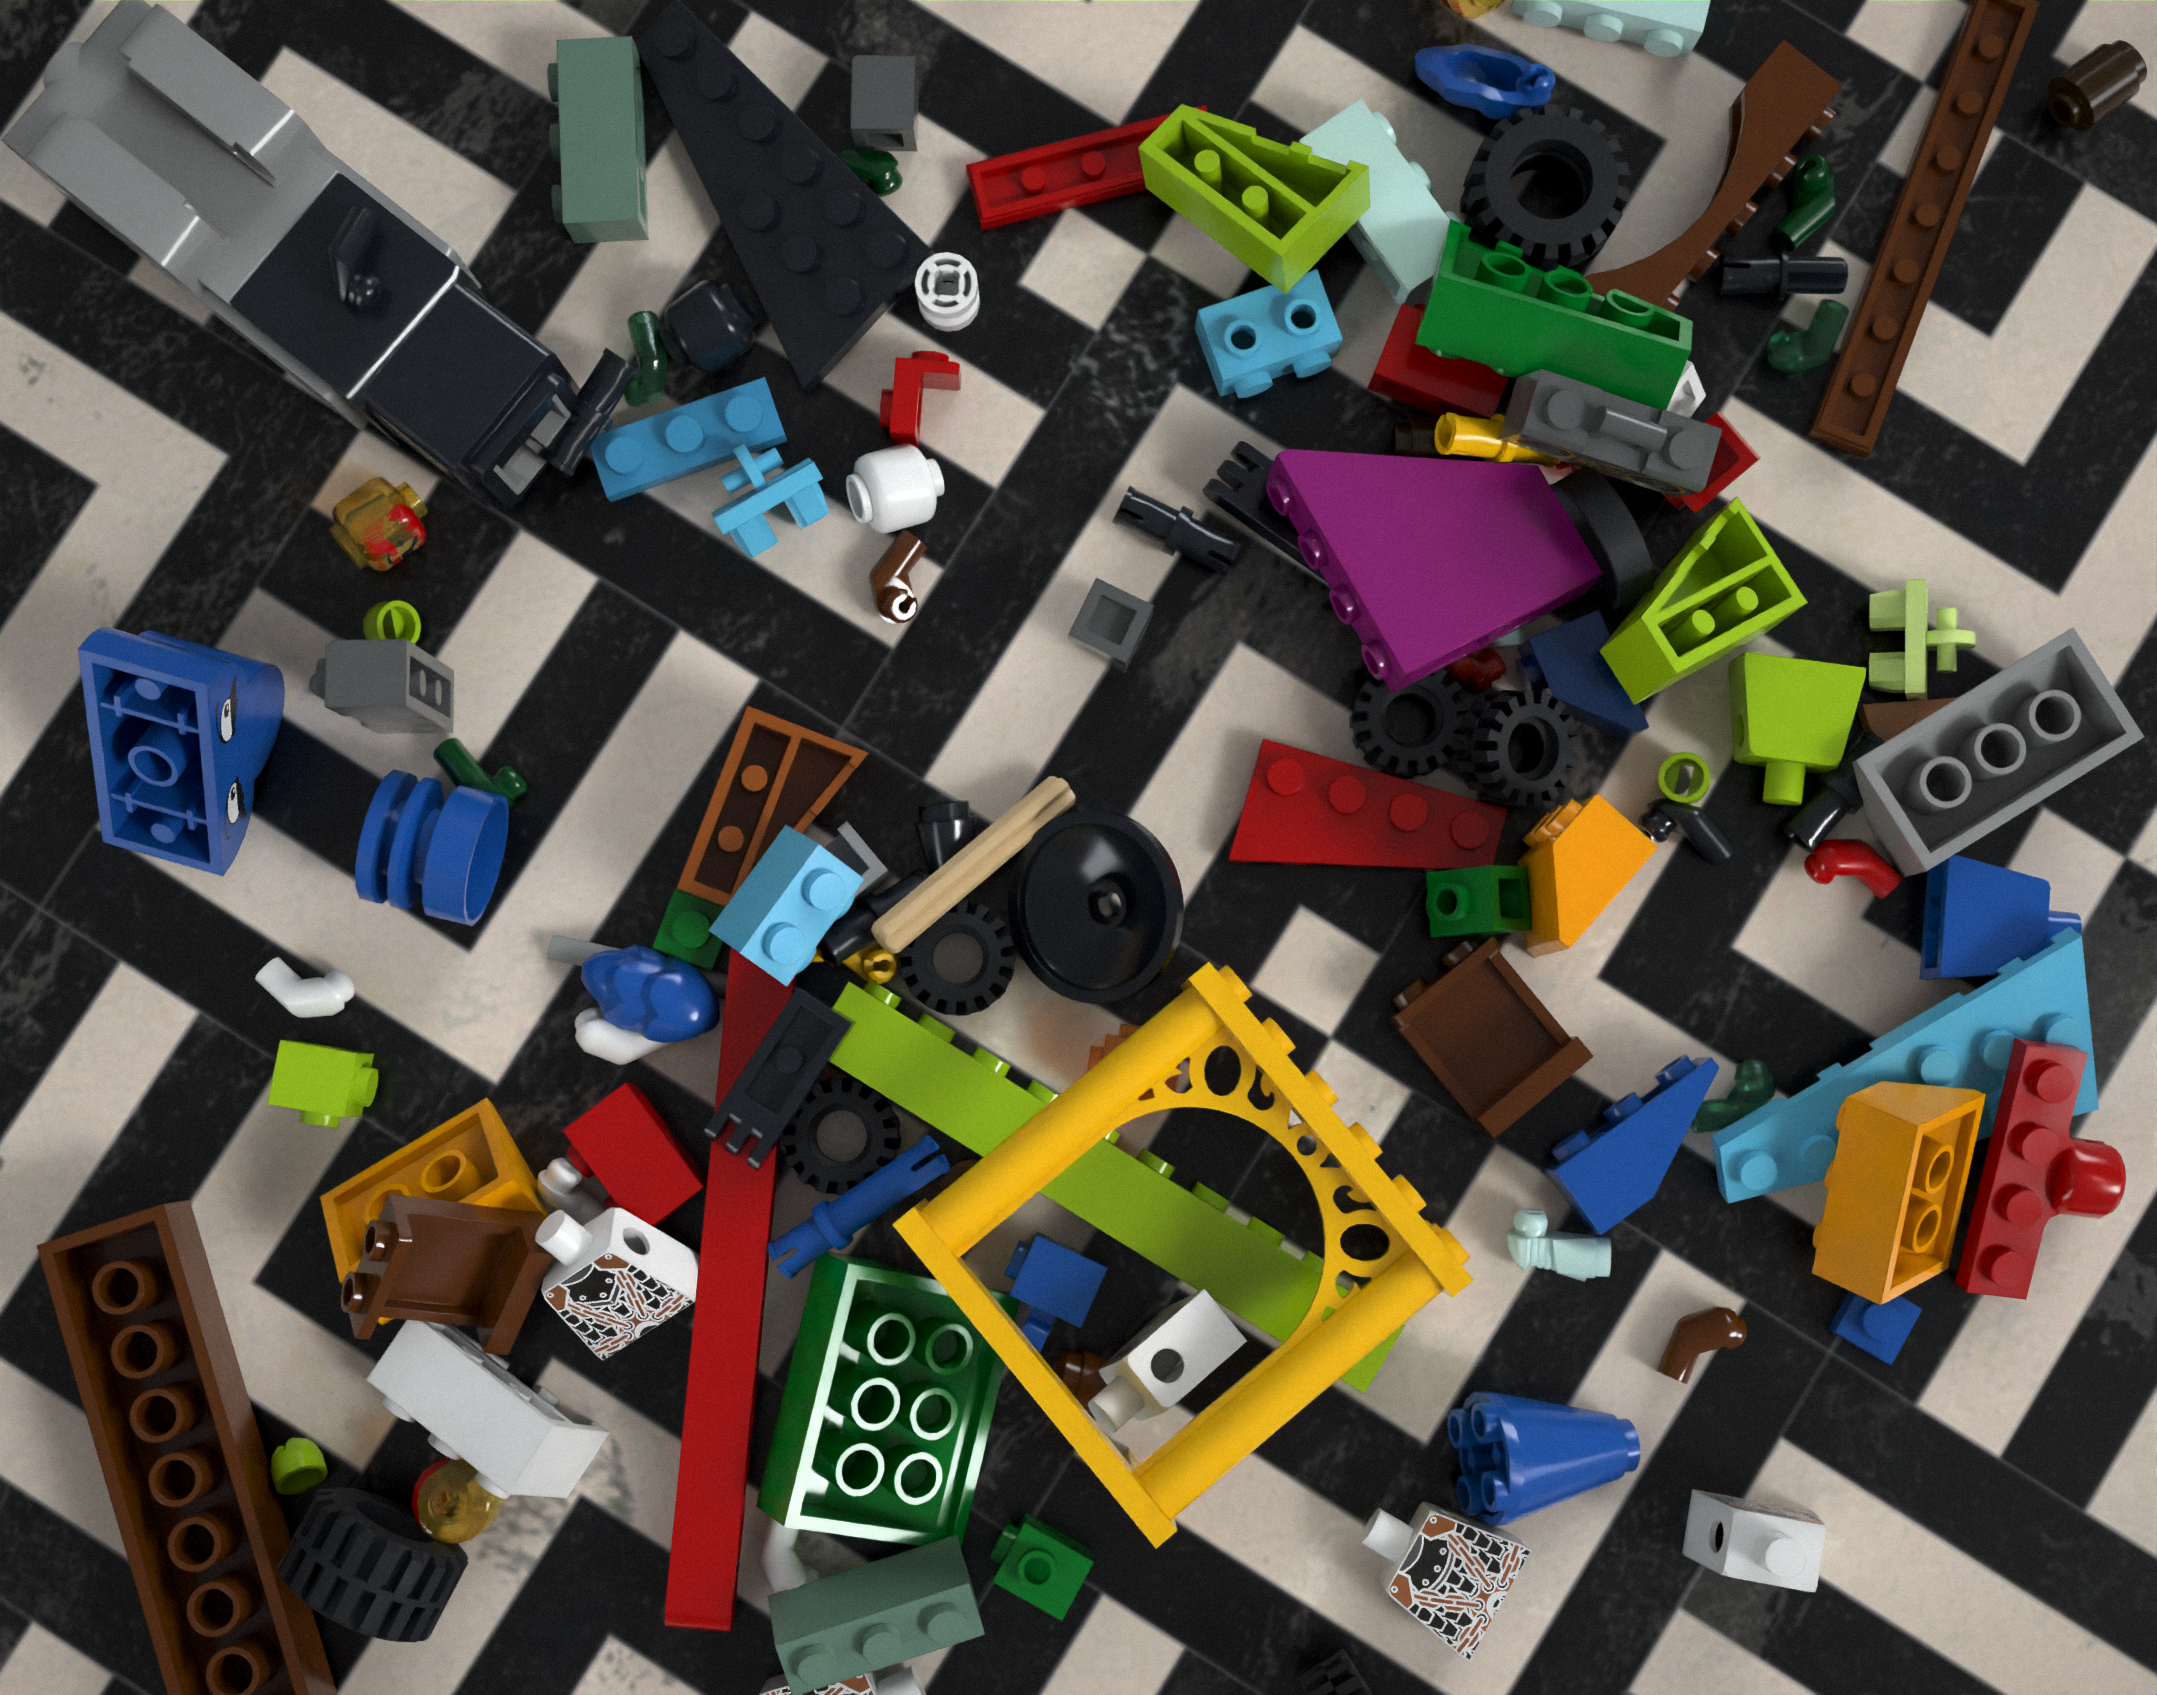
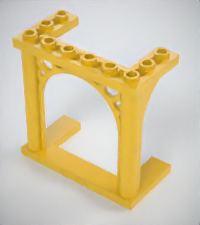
M1210 962L1206 963L1180 985L1183 992L937 1197L930 1202L924 1198L892 1224L1155 1548H1158L1177 1532L1175 1517L1432 1299L1441 1292L1453 1298L1474 1280L1462 1266L1471 1258L1463 1246L1447 1228H1440L1436 1223L1431 1225L1419 1215L1418 1212L1426 1206V1203L1414 1187L1401 1174L1392 1181L1375 1162V1159L1383 1152L1374 1139L1357 1121L1349 1128L1345 1126L1331 1109L1339 1099L1330 1086L1314 1069L1305 1076L1287 1056L1296 1047L1285 1032L1271 1017L1260 1023L1244 1004L1252 994L1241 979L1228 965L1217 971ZM1219 1046L1232 1048L1236 1052L1241 1066L1238 1084L1232 1092L1224 1096L1216 1095L1208 1088L1204 1073L1208 1056ZM1188 1057L1190 1059L1188 1075L1192 1088L1185 1093H1176L1167 1087L1165 1081L1172 1076L1182 1074L1176 1066ZM1255 1067L1262 1073L1260 1086L1264 1096H1269L1271 1092L1274 1095L1273 1105L1267 1110L1255 1108L1247 1096L1255 1080ZM1152 1088L1154 1098L1139 1101L1138 1098L1148 1089ZM1200 1107L1219 1110L1243 1118L1269 1133L1287 1149L1304 1171L1315 1193L1323 1221L1324 1259L1322 1272L1310 1307L1290 1336L1144 1461L1140 1462L1129 1447L1123 1453L1119 1452L961 1256L1097 1142L1119 1126L1145 1114L1170 1108ZM1292 1109L1301 1120V1123L1288 1129L1290 1111ZM1309 1135L1315 1140L1316 1148L1310 1155H1302L1297 1149V1142L1302 1136ZM1329 1154L1339 1168L1320 1167V1164L1325 1161ZM1340 1186H1350L1352 1189L1346 1193L1347 1196L1357 1202H1369L1375 1210L1356 1209L1343 1213L1334 1203V1191ZM1356 1224L1375 1225L1381 1228L1387 1235L1389 1246L1387 1251L1379 1258L1363 1261L1348 1256L1341 1248L1340 1238L1342 1233L1348 1227ZM1343 1270L1355 1276L1371 1277V1280L1360 1289L1357 1283L1353 1282L1350 1291L1344 1297L1339 1295L1335 1285L1337 1275ZM1326 1306L1333 1308L1334 1311L1321 1321Z

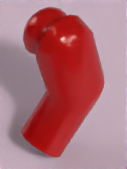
M1825 839L1814 849L1815 852L1808 855L1804 860L1805 872L1816 883L1826 885L1832 882L1836 875H1855L1879 899H1883L1891 893L1903 879V876L1868 843L1860 839Z

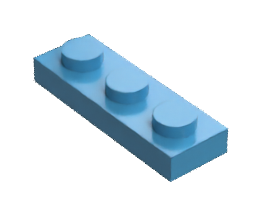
M765 377L598 434L590 446V451L606 497L610 502L735 460L737 457L733 449L742 444L752 454L787 442V438Z

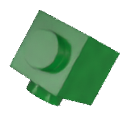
M1486 865L1426 873L1428 891L1426 910L1430 919L1431 937H1469L1470 935L1473 937L1532 931L1527 866Z
M1025 1512L1018 1527L1008 1522L1006 1523L988 1558L998 1563L994 1569L993 1583L1062 1621L1094 1563V1551Z

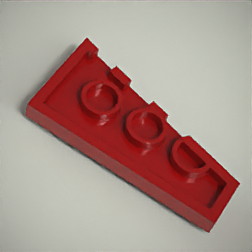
M1263 739L1227 862L1345 865V867L1368 868L1396 867L1444 871L1492 865L1508 809Z

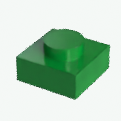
M675 889L652 949L714 971L717 968L726 943L708 930L725 907Z

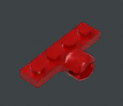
M2019 1038L2014 1040L1955 1281L1967 1293L2026 1300L2044 1227L2048 1220L2059 1214L2100 1219L2114 1212L2122 1200L2126 1184V1171L2120 1153L2112 1146L2106 1145L2104 1141L2070 1137L2069 1127L2088 1053L2075 1046Z

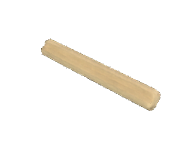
M1049 776L875 921L871 931L881 947L893 954L899 953L1019 852L1040 828L1071 808L1076 798L1069 784L1062 778Z

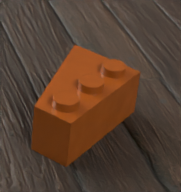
M747 706L676 889L726 907L784 826L788 825L802 834L869 753Z

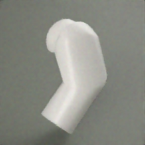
M279 957L269 961L255 977V980L290 1013L300 1018L333 1016L342 1011L344 1003L348 1002L355 994L353 981L342 971L331 970L324 978L302 979Z
M769 1516L759 1562L774 1592L794 1589L805 1583L821 1579L817 1570L810 1566H803L794 1551L799 1529L784 1527Z

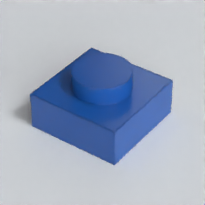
M1849 1291L1828 1330L1879 1361L1892 1365L1923 1309L1901 1296H1897L1879 1305Z

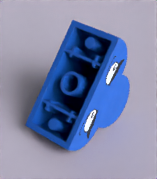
M110 627L97 629L78 648L102 841L107 844L224 876L233 863L248 828L254 799V781L264 768L279 732L285 698L284 679L281 670L276 665L151 630L135 635Z

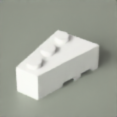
M406 1320L366 1379L385 1394L381 1401L383 1406L407 1422L414 1423L418 1421L431 1432L427 1439L428 1442L445 1456L454 1460H461L463 1458L478 1470L474 1476L476 1482L493 1495L503 1499H508L510 1495L567 1498L610 1432L594 1421L591 1425L574 1424L554 1408L560 1400L559 1397L544 1387L541 1388L538 1394L533 1392L507 1371L509 1363L495 1354L483 1353L481 1344L453 1325Z

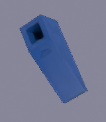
M1685 1054L1675 1059L1654 1076L1660 1083L1657 1087L1641 1098L1635 1092L1624 1096L1603 1112V1115L1608 1120L1603 1126L1587 1136L1583 1129L1578 1130L1551 1150L1556 1159L1544 1167L1543 1170L1588 1232L1602 1235L1654 1197L1719 1070V1066L1712 1057L1695 1058L1691 1061Z

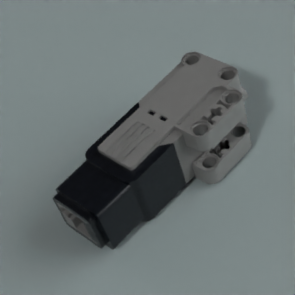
M121 0L84 44L71 42L53 55L43 74L44 91L2 138L1 141L67 199L114 234L357 429L362 431L370 423L398 446L404 441L484 506H490L496 500H499L506 507L510 508L521 499L550 464L538 454L549 446L574 412L572 409L579 401L577 394L580 388L554 352L487 300L480 290L482 286L452 247L326 149L309 126L289 106L159 4H155L152 8L144 0ZM356 205L371 210L381 220V227L363 258L364 274L377 276L380 279V286L382 288V294L377 306L370 311L360 310L354 305L351 308H346L336 299L333 294L327 255L328 247L352 206Z

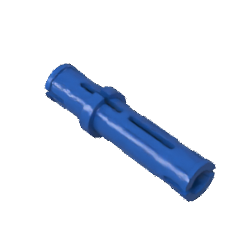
M925 1135L914 1146L855 1187L846 1191L830 1203L827 1200H823L811 1209L812 1216L795 1226L778 1239L769 1242L767 1248L772 1261L795 1247L798 1249L796 1254L777 1266L779 1271L787 1278L792 1279L799 1271L833 1247L837 1250H842L853 1242L852 1234L874 1221L881 1214L941 1174L950 1171L951 1167L944 1153L923 1167L919 1166L920 1161L940 1148L936 1141L929 1135Z

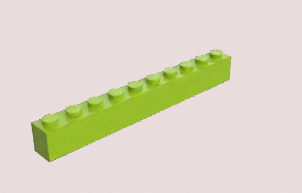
M871 979L867 981L863 989L848 982L833 1006L856 1023L830 1062L982 1157H985L1058 1096L1034 1080L1027 1090L1010 1081L1005 1075L1011 1066L979 1046L972 1056L955 1047L950 1042L956 1032L928 1014L923 1013L919 1021L915 1022L897 1011L896 1008L902 998ZM1115 1130L1097 1142L1039 1191L1198 1291L1205 1289L1214 1301L1282 1343L1301 1322L1316 1293L1323 1266V1259L1308 1250L1301 1261L1280 1248V1245L1285 1239V1235L1252 1216L1247 1226L1241 1224L1224 1213L1231 1202L1199 1182L1190 1192L1169 1179L1175 1167L1148 1150L1142 1148L1137 1158L1115 1146L1114 1144L1120 1136V1133ZM1335 1282L1339 1295L1341 1297L1346 1296L1350 1290ZM1326 1306L1321 1321L1330 1315L1334 1309ZM1403 1324L1341 1376L1340 1379L1365 1394L1405 1325Z

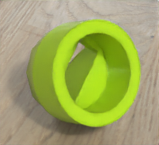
M400 600L383 601L376 604L367 611L363 619V632L367 640L407 639L415 644L421 631V622L417 611L409 603Z
M1690 752L1675 753L1665 759L1660 766L1658 785L1665 798L1677 803L1694 804L1701 800L1709 789L1710 771L1706 762L1698 755ZM1682 765L1694 767L1687 796L1675 794L1680 781Z
M293 1437L286 1442L285 1446H278L272 1454L270 1472L275 1489L280 1494L293 1495L306 1492L322 1483L328 1475L322 1452L314 1442L307 1438Z

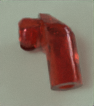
M1484 648L1476 656L1471 653L1444 667L1474 690L1491 689V683L1502 679L1507 670L1503 659L1493 648Z

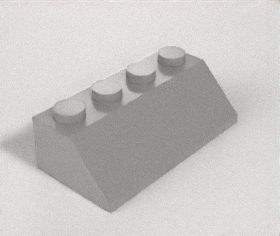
M2073 627L1853 761L1852 764L1860 795L1863 799V807L1868 825L1898 872L1903 877L1928 871L2144 738V735Z

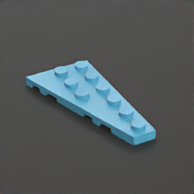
M2068 927L2050 938L2052 943L2050 947L2024 962L2018 957L1996 969L1999 976L1967 995L1959 992L1953 994L1869 1044L1872 1049L1870 1052L1844 1067L1838 1062L1818 1073L1819 1081L1787 1100L1777 1097L1712 1135L1711 1141L1721 1195L1727 1203H1732L1825 1179L1826 1171L1835 1158L1840 1133L1836 1129V1118L1841 1105L1847 1096L1881 1081L1975 1089L1985 1093L1986 1096L1976 1141L1991 1137L2015 1038L2075 1046L2088 1053L2072 1116L2099 1110L2082 936L2071 927Z

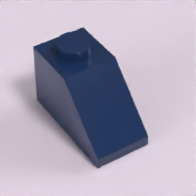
M1599 610L1532 636L1518 648L1521 658L1517 659L1515 664L1524 689L1526 691H1543L1551 694L1550 699H1559L1566 706L1561 712L1562 715H1572L1574 720L1622 740L1634 737L1649 728L1640 704H1633L1599 651L1611 637Z

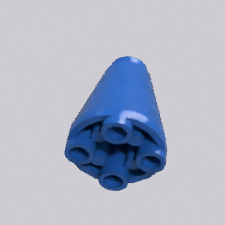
M1478 1391L1472 1393L1465 1400L1463 1408L1452 1409L1448 1415L1447 1428L1452 1446L1455 1449H1459V1463L1462 1475L1457 1480L1456 1495L1460 1510L1466 1516L1478 1515L1483 1523L1491 1526L1507 1525L1619 1480L1624 1476L1625 1472H1633L1639 1465L1640 1443L1634 1425L1630 1420L1617 1419L1613 1414L1496 1392Z

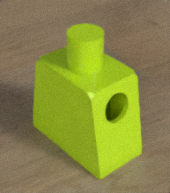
M1744 652L1729 662L1728 670L1733 756L1735 762L1766 767L1762 801L1778 805H1801L1805 772L1822 774L1824 771L1828 772L1838 768L1842 760L1865 681L1866 668Z

